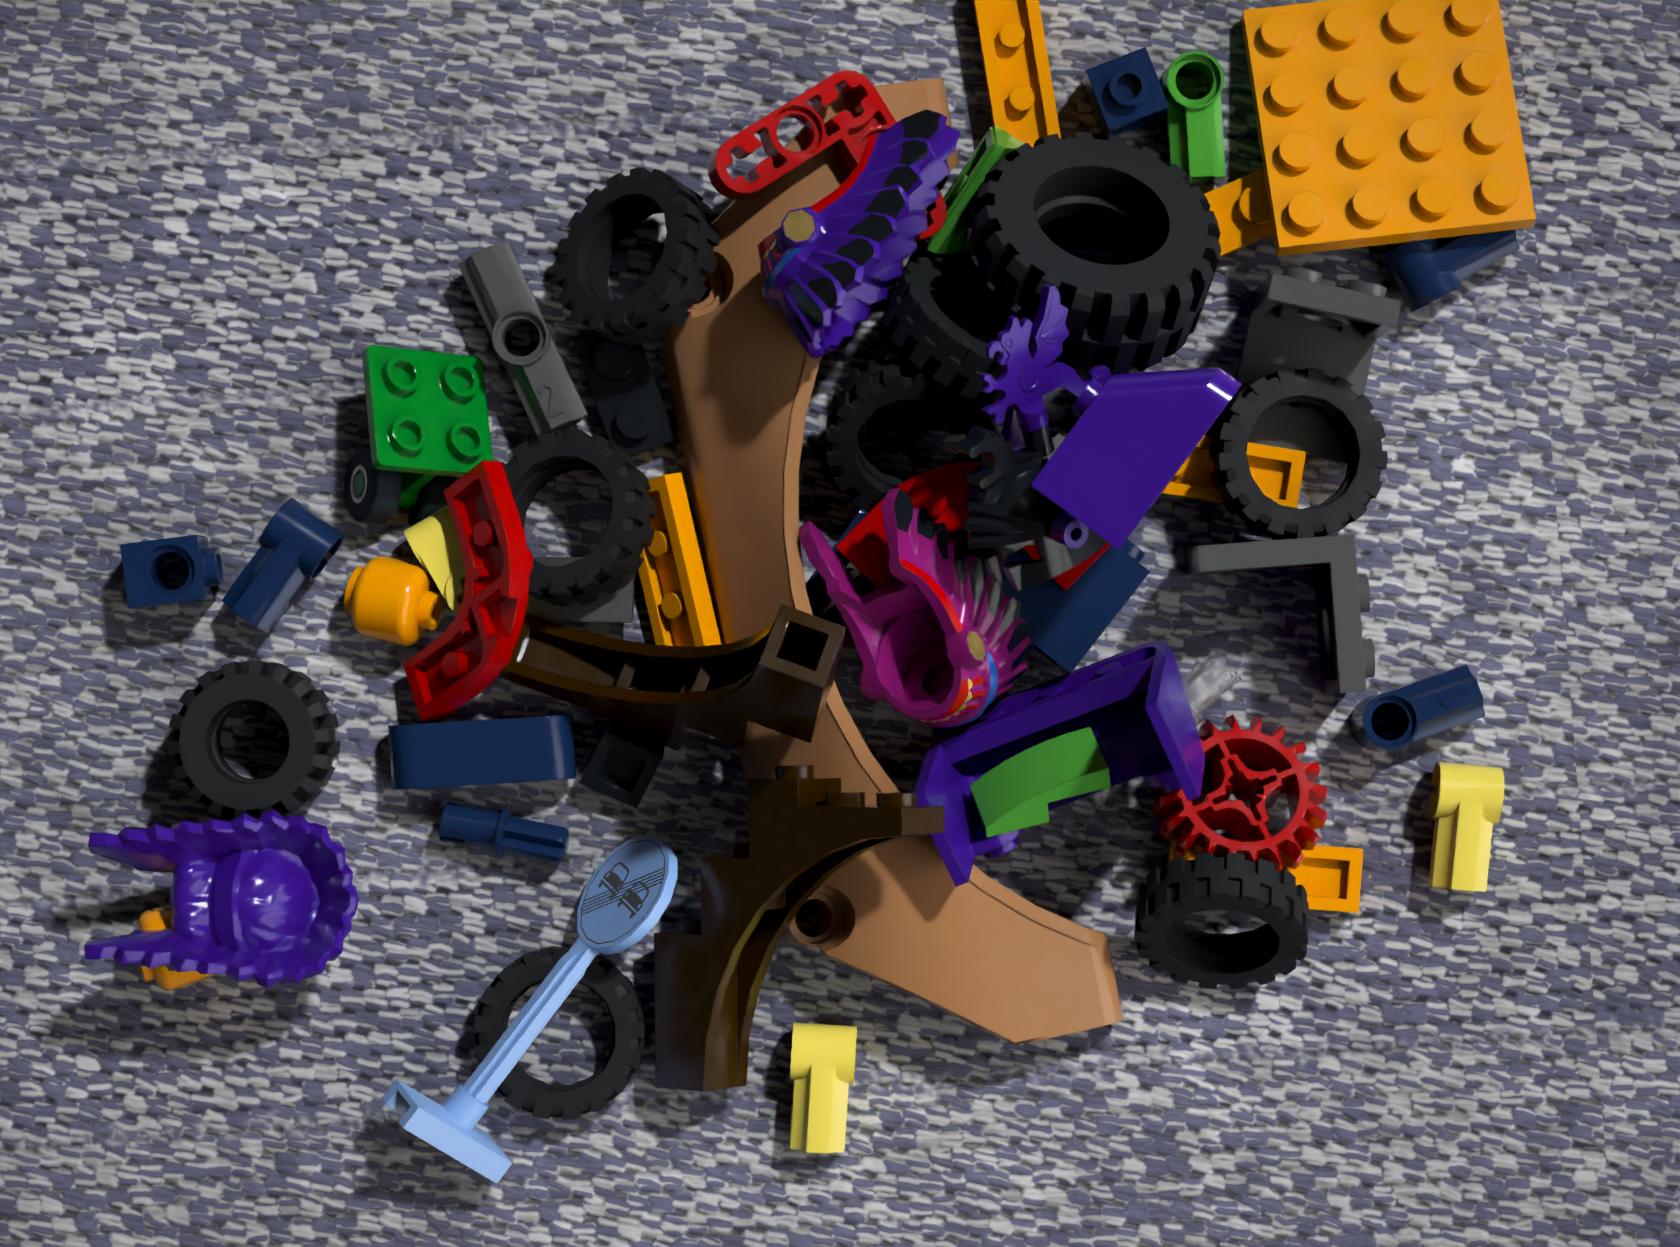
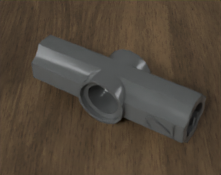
M509 242L489 246L470 255L469 258L459 263V269L490 333L494 349L502 359L536 435L553 430L556 433H560L588 418L589 414L554 341L553 333L547 326ZM523 325L534 326L539 329L540 342L534 352L522 357L514 356L509 352L507 346L508 337L514 329Z

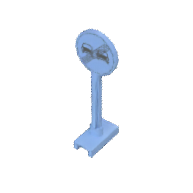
M651 835L631 838L615 848L604 859L584 888L577 910L578 939L570 950L556 963L464 1085L459 1083L443 1106L398 1079L394 1081L381 1098L386 1106L403 1115L398 1122L403 1129L496 1184L512 1165V1162L493 1138L475 1125L490 1107L487 1103L583 977L587 967L599 953L608 955L625 951L641 941L658 923L671 901L678 879V859L671 846Z

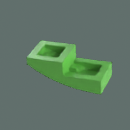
M1086 727L1049 739L1016 754L986 772L973 782L969 788L986 837H991L1050 822L1048 803L1109 788L1110 777L1109 768L1091 727Z

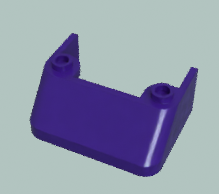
M1222 368L1113 374L1105 385L1094 377L1070 409L1080 419L1034 479L1031 486L1119 550L1230 402L1242 383Z
M1153 641L1137 646L1071 673L994 701L986 707L982 715L976 720L957 727H939L934 732L913 793H917V805L944 806V833L931 834L956 887L968 883L975 856L984 854L986 858H994L1009 852L1019 844L1018 835L1025 829L986 837L971 798L969 786L1003 761L1049 739L1091 727L1109 768V788L1142 776L1147 786H1161L1165 792L1182 788L1187 801L1200 797L1205 754L1178 665L1166 641ZM1105 789L1048 803V811Z

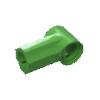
M1200 51L1183 53L1176 58L1165 70L1160 84L1169 105L1165 113L1168 166L1175 163L1187 173L1190 179L1189 182L1223 179L1226 177L1221 105L1224 75L1222 67L1211 55ZM1187 67L1195 68L1204 75L1208 85L1204 98L1197 100L1188 99L1179 92L1176 85V75L1180 69Z

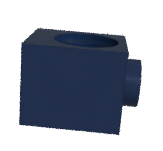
M1146 47L1087 69L1081 80V86L1103 140H1107L1109 135L1117 137L1161 120L1169 108Z
M189 535L120 544L128 608L141 610L216 600L214 586L223 584V565L218 547L209 548L208 537ZM180 554L189 565V576L184 585L178 589L171 590L164 584L161 578V567L168 557Z

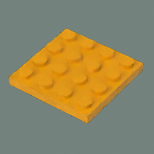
M1328 0L1243 10L1241 17L1243 39L1276 257L1532 228L1536 215L1499 0Z

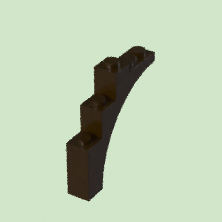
M782 604L774 621L754 636L729 644L690 647L654 645L615 639L569 628L525 613L522 629L512 652L511 660L507 667L499 673V678L619 720V726L677 751L680 749L687 728L743 747L752 723L811 743L833 685L847 627Z
M814 765L775 766V778L748 779L749 842L727 843V855L701 857V918L680 919V931L654 933L655 1088L704 1092L746 1086L749 1036L759 990L776 946L800 907L831 874L865 851L903 837L944 833V806L917 805V793L913 792L876 793L877 805H865V792H841V778H814Z

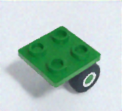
M370 345L362 352L370 447L366 446L358 449L348 464L344 483L345 503L350 516L355 521L370 524H384L394 516L398 507L409 508V524L413 526L447 506L443 491L454 483V477H462L482 460L493 461L483 363L479 357Z

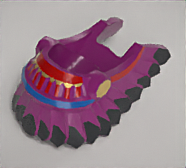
M900 488L889 489L881 504L885 535L890 554L889 571L900 581L880 585L875 590L868 591L865 595L845 564L841 562L823 533L810 520L799 527V538L807 557L826 581L827 594L839 610L855 643L863 665L859 676L861 689L868 699H887L902 714L926 725L941 728L957 727L979 718L993 699L1010 689L1014 685V681L1027 670L1028 667L1025 660L1035 646L1028 637L1032 626L1019 617L1021 601L1004 595L1003 580L997 582L987 575L981 558L970 555L963 540L950 541L945 522L933 524L926 507H913L909 495Z

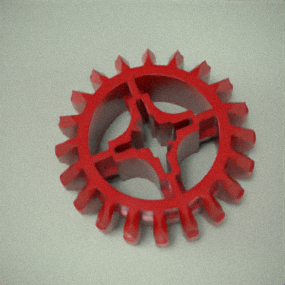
M1233 714L1226 717L1222 732L1209 720L1202 723L1198 734L1205 754L1204 769L1209 766L1211 767L1214 774L1211 783L1215 791L1207 794L1203 803L1193 806L1191 800L1187 801L1182 788L1165 792L1161 786L1153 787L1156 792L1162 795L1155 799L1153 813L1155 816L1167 818L1161 824L1159 830L1161 839L1180 838L1173 852L1175 858L1182 857L1185 859L1191 854L1212 852L1214 857H1226L1227 853L1244 854L1245 860L1255 862L1258 858L1270 861L1274 863V869L1277 871L1283 870L1282 864L1293 870L1298 868L1304 859L1302 850H1314L1319 840V836L1314 829L1322 828L1327 819L1326 810L1318 806L1324 803L1328 795L1327 786L1312 783L1318 778L1321 771L1319 762L1300 763L1306 752L1304 741L1294 743L1288 748L1282 743L1286 735L1284 725L1277 727L1273 731L1272 736L1261 733L1263 725L1259 716L1251 720L1248 730L1240 729L1239 722ZM1242 762L1253 764L1264 771H1253ZM1230 794H1234L1237 800L1231 802L1229 800ZM1286 795L1290 811L1289 823L1284 829L1271 837L1266 827L1269 822L1266 810L1274 806L1277 798ZM1250 800L1252 803L1249 808H1246L1243 802ZM1214 830L1229 831L1239 841L1225 838L1214 832Z

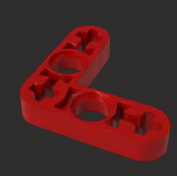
M843 70L826 78L725 141L712 153L708 163V176L712 186L721 195L730 199L742 200L761 191L831 146H834L847 169L852 173L861 160L869 135L883 133L897 122L874 85L866 76L856 71ZM838 91L842 95L853 92L858 100V103L852 107L853 115L848 110H845L823 123L818 112L838 98ZM810 101L812 103L813 108L809 106L807 102ZM795 118L805 125L809 133V143L805 150L792 152L781 145L777 137V127L780 120ZM826 130L831 133L830 136L826 134ZM759 134L760 140H758L754 135ZM763 146L765 153L769 157L758 163L747 173L751 183H748L743 176H737L732 179L726 170L733 162L730 152L740 160ZM773 162H775L779 166V168H774ZM939 190L938 199L926 208L928 229L917 235V243L934 236L943 227L946 219V204Z

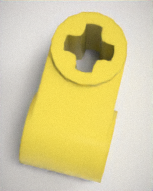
M447 505L406 529L404 535L420 564L431 575L448 606L457 615L464 598L466 570L462 548Z

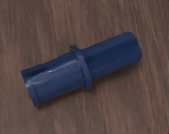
M448 801L443 810L439 828V841L493 851L494 858L502 859L504 854L507 853L557 864L561 863L565 858L569 844V831L565 827L513 817L512 809L504 808L502 813Z

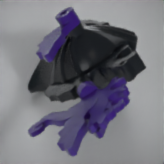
M1050 284L1043 285L1038 313L1034 323L1028 318H1022L1018 321V317L1009 316L1005 330L1000 331L997 334L996 340L990 341L985 348L986 357L993 358L996 352L1000 353L996 362L1002 365L1003 372L996 379H993L990 374L985 372L980 374L979 379L984 382L980 388L981 392L1001 391L1000 399L992 405L983 407L982 411L991 414L990 421L996 424L1003 422L1005 415L1001 435L976 425L972 426L966 438L955 445V451L970 458H976L981 454V463L978 468L965 476V481L973 485L968 493L966 509L969 511V515L965 520V530L969 532L967 539L968 549L989 548L980 558L992 579L1000 582L1002 580L1000 571L1003 568L1012 588L1017 591L1039 585L1074 568L1101 550L1107 543L1106 540L1031 486L1034 479L1068 435V433L1060 434L1059 432L1049 430L1048 417L1042 396L1061 387L1073 396L1079 397L1094 377L1104 385L1111 377V371L1107 366L1098 365L1088 372V380L1083 381L1072 367L1059 361L1053 362L1063 352L1062 342L1069 335L1065 324L1069 309L1060 304V293L1054 285ZM1029 339H1030V343H1031V348H1030V350H1029V347H1028V345H1029ZM1024 546H1037L1040 559L1024 562L1011 561L1003 565L1008 555Z

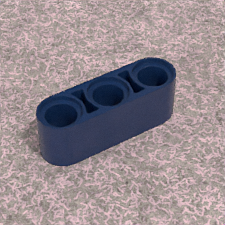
M573 714L388 726L392 790L576 778Z

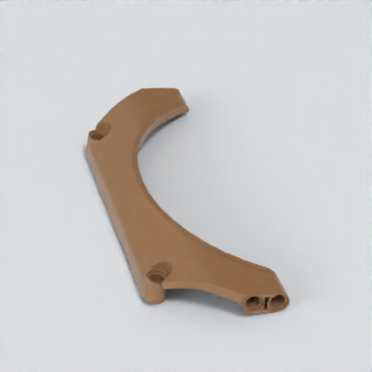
M931 78L874 86L896 122L922 110L929 109L946 116L947 121L945 125L952 127L943 79ZM853 92L845 95L838 93L839 96L834 102L818 112L823 123L845 110H848L853 115L852 107L858 103L857 97ZM805 125L784 146L785 149L792 152H801L806 149L809 143V133ZM826 130V134L830 136L831 133ZM834 146L829 147L756 194L742 200L734 199L711 223L719 231V245L713 247V256L717 258L714 274L707 275L703 284L707 287V290L699 303L692 304L687 309L690 313L687 319L679 326L675 324L667 328L668 334L661 338L703 564L722 644H729L756 635L774 621L782 604L813 615L806 591L799 538V467L806 414L822 356L819 359H811L798 341L781 310L764 302L762 295L764 282L760 270L757 246L763 239L781 227V223L789 211L811 207L832 193L850 176L851 173ZM957 148L947 158L950 170L959 164ZM773 162L774 168H779V166L775 162ZM833 681L811 743L752 723L744 746H738L747 795L748 779L775 778V766L814 765V778H841V792H865V805H877L876 793L899 792L867 747L841 699L835 681ZM931 834L903 837L870 849L835 871L807 899L816 907L818 913V922L815 929L811 933L804 935L798 929L794 917L781 938L782 941L794 946L819 947L822 955L913 995L1009 1044L1050 1039L1115 1024L1124 1020L1108 935L1086 928L1034 905L987 876L974 864L968 883L956 887Z

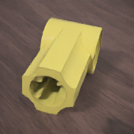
M1437 761L1433 768L1431 785L1437 786V793H1430L1429 800L1430 816L1432 819H1435L1428 885L1454 890L1486 892L1493 825L1499 822L1503 808L1505 788L1503 769L1500 767Z
M793 1022L790 1080H794V1093L790 1115V1149L825 1154L844 1152L849 1084L854 1083L857 1026Z

